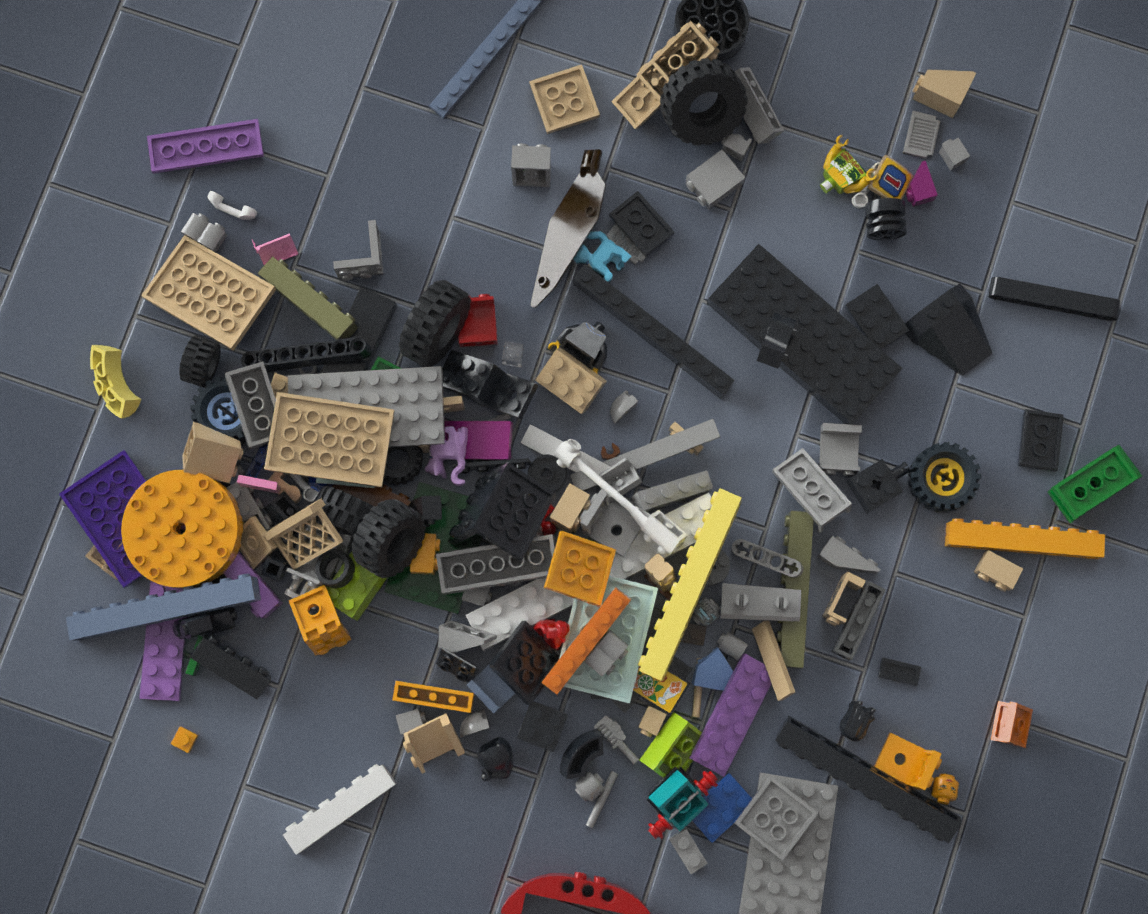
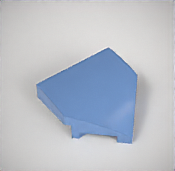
M717 647L703 659L697 660L698 664H696L692 679L694 686L724 691L733 670Z

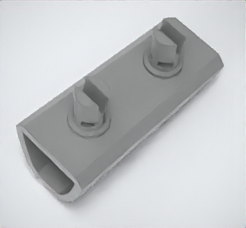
M726 583L722 585L721 618L800 622L801 590Z

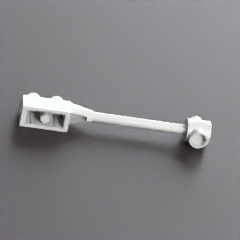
M568 439L557 448L554 454L558 458L557 464L562 468L567 466L570 468L575 465L627 509L644 532L643 538L650 543L655 541L659 545L658 551L661 554L668 555L669 553L672 555L679 549L688 534L660 510L649 514L630 503L579 459L582 455L580 452L581 445L576 440Z

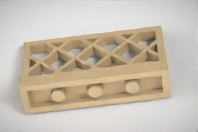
M322 498L263 534L267 541L271 538L273 539L293 570L343 542V539L322 509L326 505ZM317 515L321 519L322 525L316 523ZM305 524L311 526V532L304 529ZM316 529L322 531V537L316 534ZM293 531L299 533V539L293 536ZM327 533L333 537L335 542L327 539ZM304 535L310 537V543L304 541ZM280 537L288 540L287 545L283 543ZM316 540L322 543V548L315 546ZM293 542L299 544V550L293 548ZM304 547L310 549V555L304 553ZM292 553L298 556V563L293 558Z

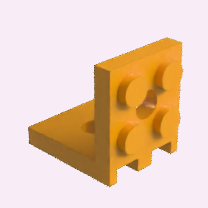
M322 585L289 600L304 642L315 655H324L330 649L344 646L347 644V641L352 640L349 632L338 617L326 585ZM312 607H319L317 614L310 615L309 612Z
M889 732L874 766L914 789L926 790V788H930L934 780L932 774L935 769L938 770L942 759L940 758L941 753L935 750H925ZM898 753L903 754L905 757V761L901 765H898L894 760Z

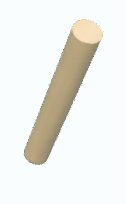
M694 686L692 717L700 718L702 687Z

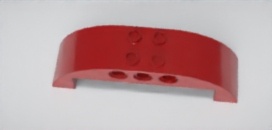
M575 872L574 875L549 873L532 878L519 886L507 898L501 910V914H522L525 895L528 893L622 914H651L646 905L629 890L617 884L606 882L604 877L594 876V879L587 878V874ZM571 881L574 887L571 890H566L562 886L563 883ZM590 885L594 890L591 894H585L582 891L583 887ZM604 890H612L613 895L610 898H604L602 896Z

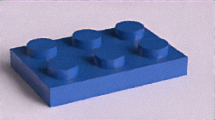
M730 773L726 774L717 783V787H712L708 791L709 795L707 797L705 795L702 796L709 805L692 820L711 843L737 820L752 800Z

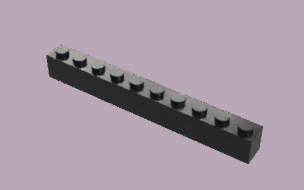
M584 264L574 276V286L717 397L722 399L733 385L734 379Z
M789 715L776 735L775 741L778 742L780 747L792 750L800 759L809 760L814 767L820 770L824 769L834 779H841L846 782L849 788L853 790L858 789L863 792L866 798L880 802L883 808L895 811L903 820L912 821L920 830L929 831L937 840H944L949 843L961 825L960 816Z

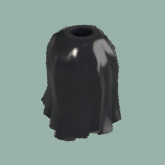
M860 700L849 703L848 711L842 718L839 726L844 737L856 742L863 739L866 735L870 723L875 720L874 712L876 711L873 707L865 708V706H862L863 702Z

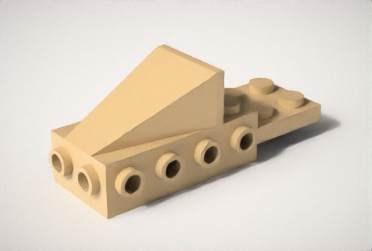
M691 21L686 23L676 36L668 40L667 45L662 50L657 51L653 58L640 68V71L636 74L637 77L611 101L635 129H638L661 107L660 96L664 93L662 89L665 83H668V78L673 73L675 74L679 67L685 66L693 60L701 61V59L709 58L712 61V59L718 58L717 54L720 51L717 46L719 44L712 37L708 38L705 35L706 29L700 23L695 24Z

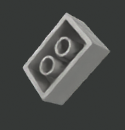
M523 143L517 144V146L512 145L511 171L514 186L550 187L551 147L543 144L528 146Z

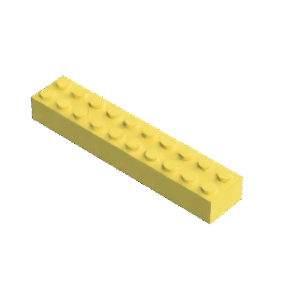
M721 488L718 492L714 491L711 497L710 504L712 507L710 510L706 509L702 518L704 525L702 529L698 528L694 536L696 543L694 547H689L686 554L688 561L686 565L682 564L678 573L681 576L679 582H674L670 591L673 594L671 600H666L662 609L665 612L662 619L658 618L654 627L657 630L654 638L650 636L646 648L649 650L646 656H641L638 666L641 667L640 672L660 681H663L742 503V497Z

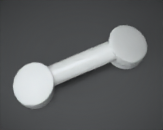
M880 162L875 163L870 169H877ZM868 186L852 197V204L856 208H863L868 203L867 194L870 191L867 189Z
M210 191L208 194L209 201L216 209L239 219L251 220L258 213L249 206L244 205L242 211L223 204L224 197L213 191Z
M283 473L290 475L303 489V496L307 501H316L319 494L317 488L309 486L300 475Z

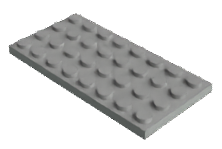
M441 366L288 375V394L394 409L389 447L445 444L443 373Z
M759 773L757 792L771 775L816 810L818 814L783 861L750 836L739 914H820L838 786Z

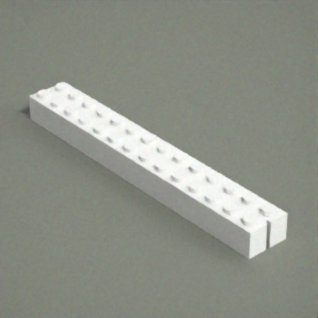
M709 492L665 514V516L688 534L674 554H661L658 551L659 545L655 541L652 543L647 542L643 538L644 532L641 530L624 558L615 553L609 576L626 580L644 571L645 564L656 554H660L664 559H667L695 545L696 540L694 536L697 529H702L704 525L702 520L706 509L710 510L712 507ZM541 578L467 614L466 617L471 627L497 635V639L481 645L483 651H486L508 640L521 621H527L533 627L536 622L549 619L571 608L574 598L545 589L546 578Z

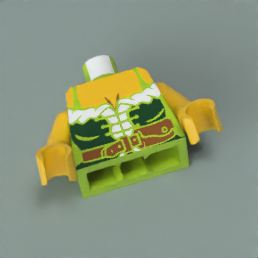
M843 135L836 138L837 145L835 144L831 148L823 165V176L826 180L820 184V187L825 193H828L833 188L838 194L844 192L847 194L858 193L868 186L871 180L876 181L879 179V175H875L873 178L871 176L872 172L876 169H869L866 172L845 148H841L849 143V139L844 144L840 142Z

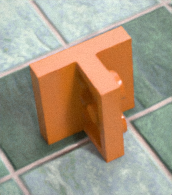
M998 701L991 740L1026 748L1033 709L1014 702L1005 703Z

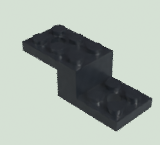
M454 350L450 351L442 368L443 388L466 395L478 405L521 420L538 388L536 383L507 374L493 363ZM462 369L461 374L456 376L457 372ZM517 392L515 399L511 400L512 394Z

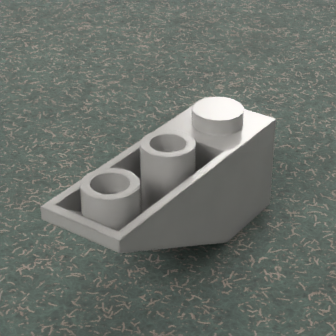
M834 536L830 537L817 556L832 568L873 574L881 570L877 567L878 564L869 558L866 560L861 556L862 553L854 547L852 549L845 545L846 541L838 536L836 538Z

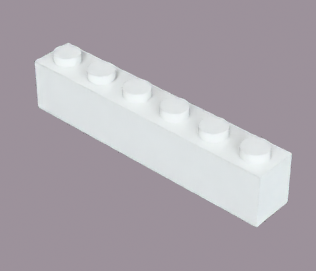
M378 764L367 770L369 774L364 778L360 775L351 782L353 785L347 790L343 787L335 793L336 797L333 800L326 799L318 805L320 809L313 813L311 810L302 816V822L299 824L294 822L285 828L287 832L283 836L296 855L397 784L384 764L380 766Z

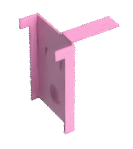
M290 234L257 247L253 241L254 248L259 253L264 265L272 256L279 261L280 259L286 260L298 255Z

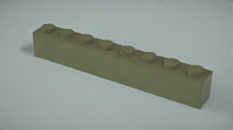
M790 511L785 516L784 526L788 528L787 535L784 534L783 546H786V554L783 555L799 561L803 565L804 570L802 575L797 578H792L782 573L780 578V584L783 585V589L801 590L800 622L778 621V623H781V627L776 635V641L779 643V649L786 667L798 669L804 668L814 522L807 512ZM796 564L794 566L785 565L786 568L792 570L791 574L794 571H798Z

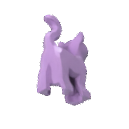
M453 426L446 427L445 432L448 433L449 438L445 441V444L430 445V460L425 467V471L435 476L447 478L443 461L457 460L458 465L452 470L450 477L454 485L462 486L465 484V480L459 479L458 474L465 467L464 458L468 441V428L461 427L456 432Z

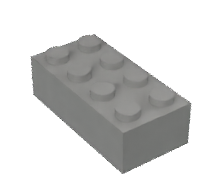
M264 362L226 372L225 377L249 450L268 444L276 399Z

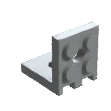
M376 220L368 221L371 258L333 261L334 270L339 279L344 281L352 280L353 277L367 279L371 278L372 275L384 274L380 231Z
M601 489L598 494L595 493L593 495L588 511L585 509L580 516L584 536L591 540L616 549L615 553L624 558L641 531V527L633 517L610 505L608 493ZM614 527H620L622 533L615 536L611 533V530Z

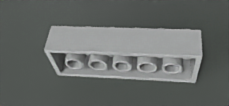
M552 534L534 537L524 558L520 561L494 544L436 554L441 592L447 595L546 578L556 546L555 537Z

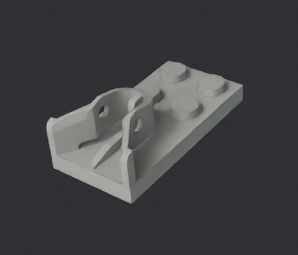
M803 448L773 469L772 473L818 524L819 533L823 532L825 525L843 512L849 513L851 511L852 503Z

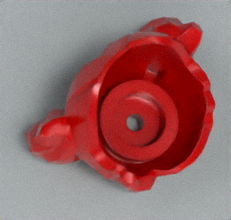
M554 618L540 620L533 626L534 630L544 638L551 648H556L557 650L562 643H565V636L570 631L569 625L565 621H556Z

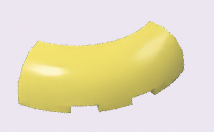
M92 345L90 367L94 369L95 381L93 383L98 395L103 397L107 403L105 406L121 419L131 416L139 407L141 398L137 397L129 389L124 380L121 369L122 350L109 346Z

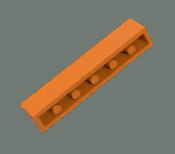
M615 587L546 675L542 683L555 694H558L625 609L631 598Z

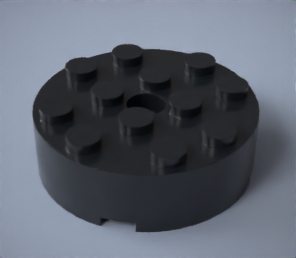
M682 0L676 10L674 35L676 36L680 29L690 21L695 24L700 23L706 29L705 35L708 38L712 37L719 44L717 48L720 52L717 54V60L721 62L726 61L737 54L745 42L749 28L748 9L743 0Z

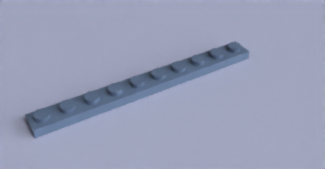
M518 0L432 101L429 108L444 119L544 0Z

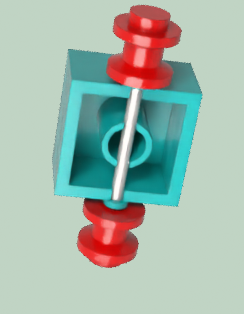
M676 770L649 796V799L664 815L663 818L661 814H658V821L655 824H648L650 827L648 832L655 839L659 837L662 840L664 838L663 832L666 829H673L669 823H672L681 831L709 805L701 796V793L707 797L709 795L708 789L711 786H718L716 783L718 779L711 771L708 773L704 771L702 773L703 778L700 781L694 780L693 783L697 786L694 787L686 777Z

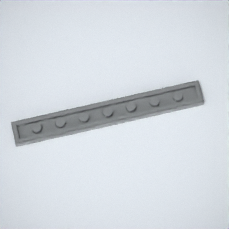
M711 419L603 463L611 467L627 457L635 469L638 470L718 439L720 434L714 419ZM582 471L570 475L574 486L582 491L598 486Z

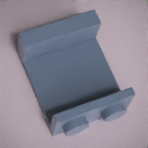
M489 665L467 684L469 689L494 714L515 694Z

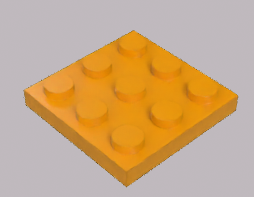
M560 531L544 588L598 607L601 606L616 549L565 531Z

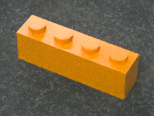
M395 681L392 700L472 713L475 694Z

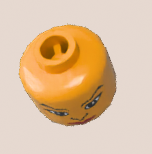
M939 774L933 780L931 794L937 799L938 803L948 805L949 802L957 799L959 782L955 780L953 775Z

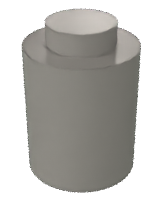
M727 632V634L722 633L716 642L719 644L718 648L737 661L748 646L747 643L730 632Z

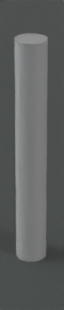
M610 772L604 785V792L600 794L586 823L587 826L594 827L618 776L617 773Z

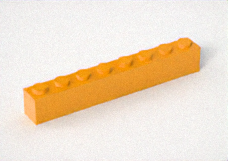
M955 518L946 523L945 546L1101 559L1104 558L1105 534H1099L1097 530H1087V533L1079 532L1080 529L1069 528L1067 531H1060V527L1041 529L1039 525H1029V528H1024L1022 524L1012 523L1010 526H1002V522H991L989 525L983 524V521L971 520V523H966L964 519Z

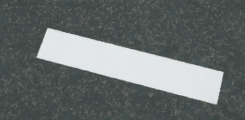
M530 424L521 443L543 455L555 456V451L563 441ZM580 451L582 455L579 459L598 475L610 468L607 464ZM575 465L569 468L575 472L581 471Z

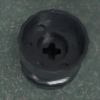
M882 198L866 203V219L871 220L866 224L868 229L867 237L872 240H892L905 236L907 234L906 220L902 219L906 214L905 201L898 198Z

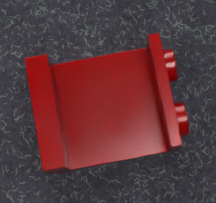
M480 294L479 297L473 298L469 296L471 307L464 327L458 336L459 346L498 345L494 296H490V294Z

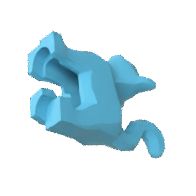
M590 232L587 238H599L601 241L600 246L591 254L583 244L573 261L586 264L594 272L602 275L603 279L610 282L613 275L607 268L609 262H613L616 265V270L620 271L624 267V263L631 258V255L608 239L603 232Z

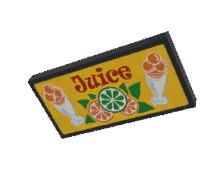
M639 667L632 693L671 717L691 682L668 669L664 680L660 681L640 672L641 667Z

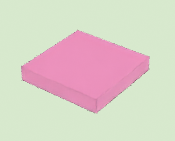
M238 475L237 483L242 487L278 494L280 492V486L277 482Z

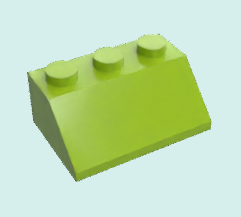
M673 712L640 758V761L662 778L674 767L677 769L682 767L686 772L693 762L689 757L702 732Z

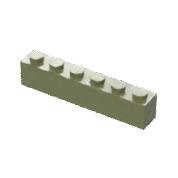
M272 256L261 268L258 274L264 281L275 286L278 293L336 340L350 338L358 329L354 323L356 320L349 313L343 314L341 312L342 308L335 302L331 304L327 301L329 298L323 292L317 293L314 290L315 286L308 280L305 282L301 280L302 276L294 269L291 272L288 269L289 266L282 259L278 261Z

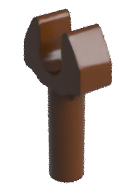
M612 443L613 453L608 454L603 446L601 450L602 459L609 460L617 457L620 454L619 447Z

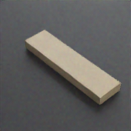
M763 621L754 627L752 631L778 701H782L794 694L795 689L769 621Z

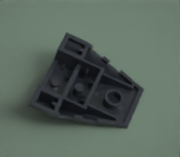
M961 283L949 289L905 323L909 329L906 335L912 343L919 345L928 351L927 353L943 361L942 363L961 376L992 354L973 299Z

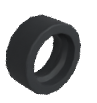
M332 549L326 551L318 558L315 565V573L318 580L326 586L334 589L342 588L353 579L355 564L352 558L343 551ZM340 558L344 561L345 565L343 573L335 580L327 578V565L333 559Z

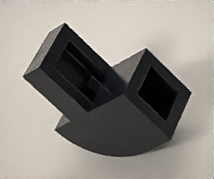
M280 537L283 543L287 545L288 540ZM278 547L267 556L261 575L277 582L285 576L287 568L290 567V564Z

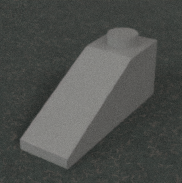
M449 621L439 625L438 648L443 647L451 653H457L458 651L483 645L497 639L495 634L455 621Z

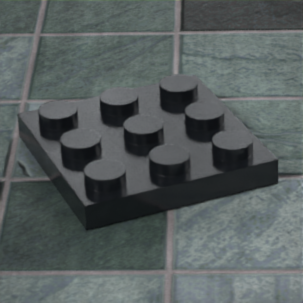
M521 621L489 664V667L526 705H531L545 686L542 683L543 679L557 663L560 656L527 621Z

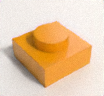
M180 726L171 745L190 753L199 735Z

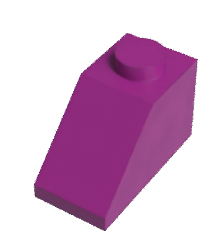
M926 161L921 162L906 191L907 200L911 202L913 207L934 201L938 195Z

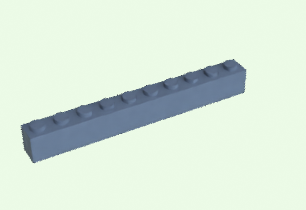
M242 574L235 580L224 578L220 579V583L217 584L206 582L202 583L199 588L194 586L184 587L182 592L176 593V590L164 592V596L158 597V594L148 595L146 600L140 601L139 598L127 600L128 604L121 605V602L109 604V608L103 609L102 606L91 608V612L87 613L85 611L73 612V616L66 617L69 640L80 641L261 601L258 578L250 576V574Z

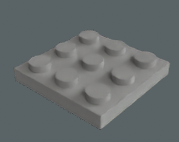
M770 775L734 823L783 861L817 816L818 812Z

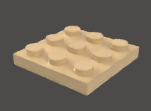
M582 64L529 81L547 134L600 117Z

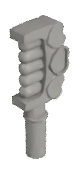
M604 716L598 721L594 728L601 731L600 733L604 735V738H607V741L613 745L612 748L618 747L634 765L639 758L623 742L626 736L618 722L613 721L608 716Z

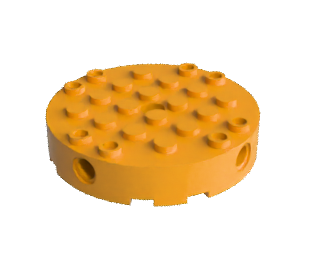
M184 470L163 472L142 484L130 498L124 511L121 526L123 546L132 565L147 579L157 584L174 588L198 587L202 583L212 582L222 575L235 560L241 547L240 542L243 533V519L238 503L231 492L219 481L202 473L194 475L186 473ZM185 524L186 530L181 534V526Z

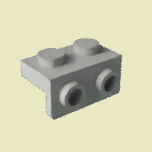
M627 457L599 474L602 479L621 495L642 483L635 467ZM608 494L609 502L611 503L615 499Z

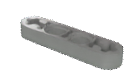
M738 539L732 544V552L738 557L792 578H797L803 573V565L795 559L743 539ZM743 544V547L749 549L750 552L741 551L739 553L738 545L741 546ZM755 551H763L764 555L761 560H755ZM776 556L780 557L781 564L778 567H773L771 564L772 559ZM796 564L798 571H794L791 574L792 570L786 568L785 565L794 566Z

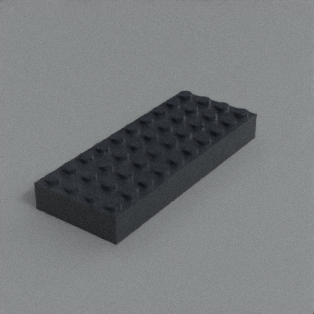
M760 244L750 252L708 298L707 304L759 350L763 344L774 312L796 320L794 326L797 328L794 339H789L785 352H788L785 363L781 362L779 367L844 424L852 425L902 369L899 364Z

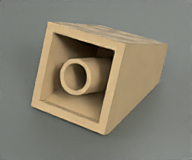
M927 70L925 75H920L912 91L915 93L913 100L953 118L976 73L973 71Z
M193 422L182 455L184 472L194 475L202 473L212 479L230 483L231 478L235 477L237 473V460H241L243 455L240 441Z

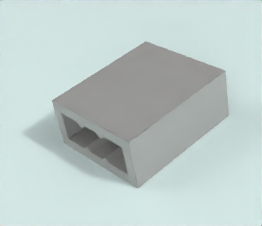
M720 150L689 173L685 184L689 191H694L698 196L697 200L703 207L706 206L709 210L744 184L745 177L726 153Z

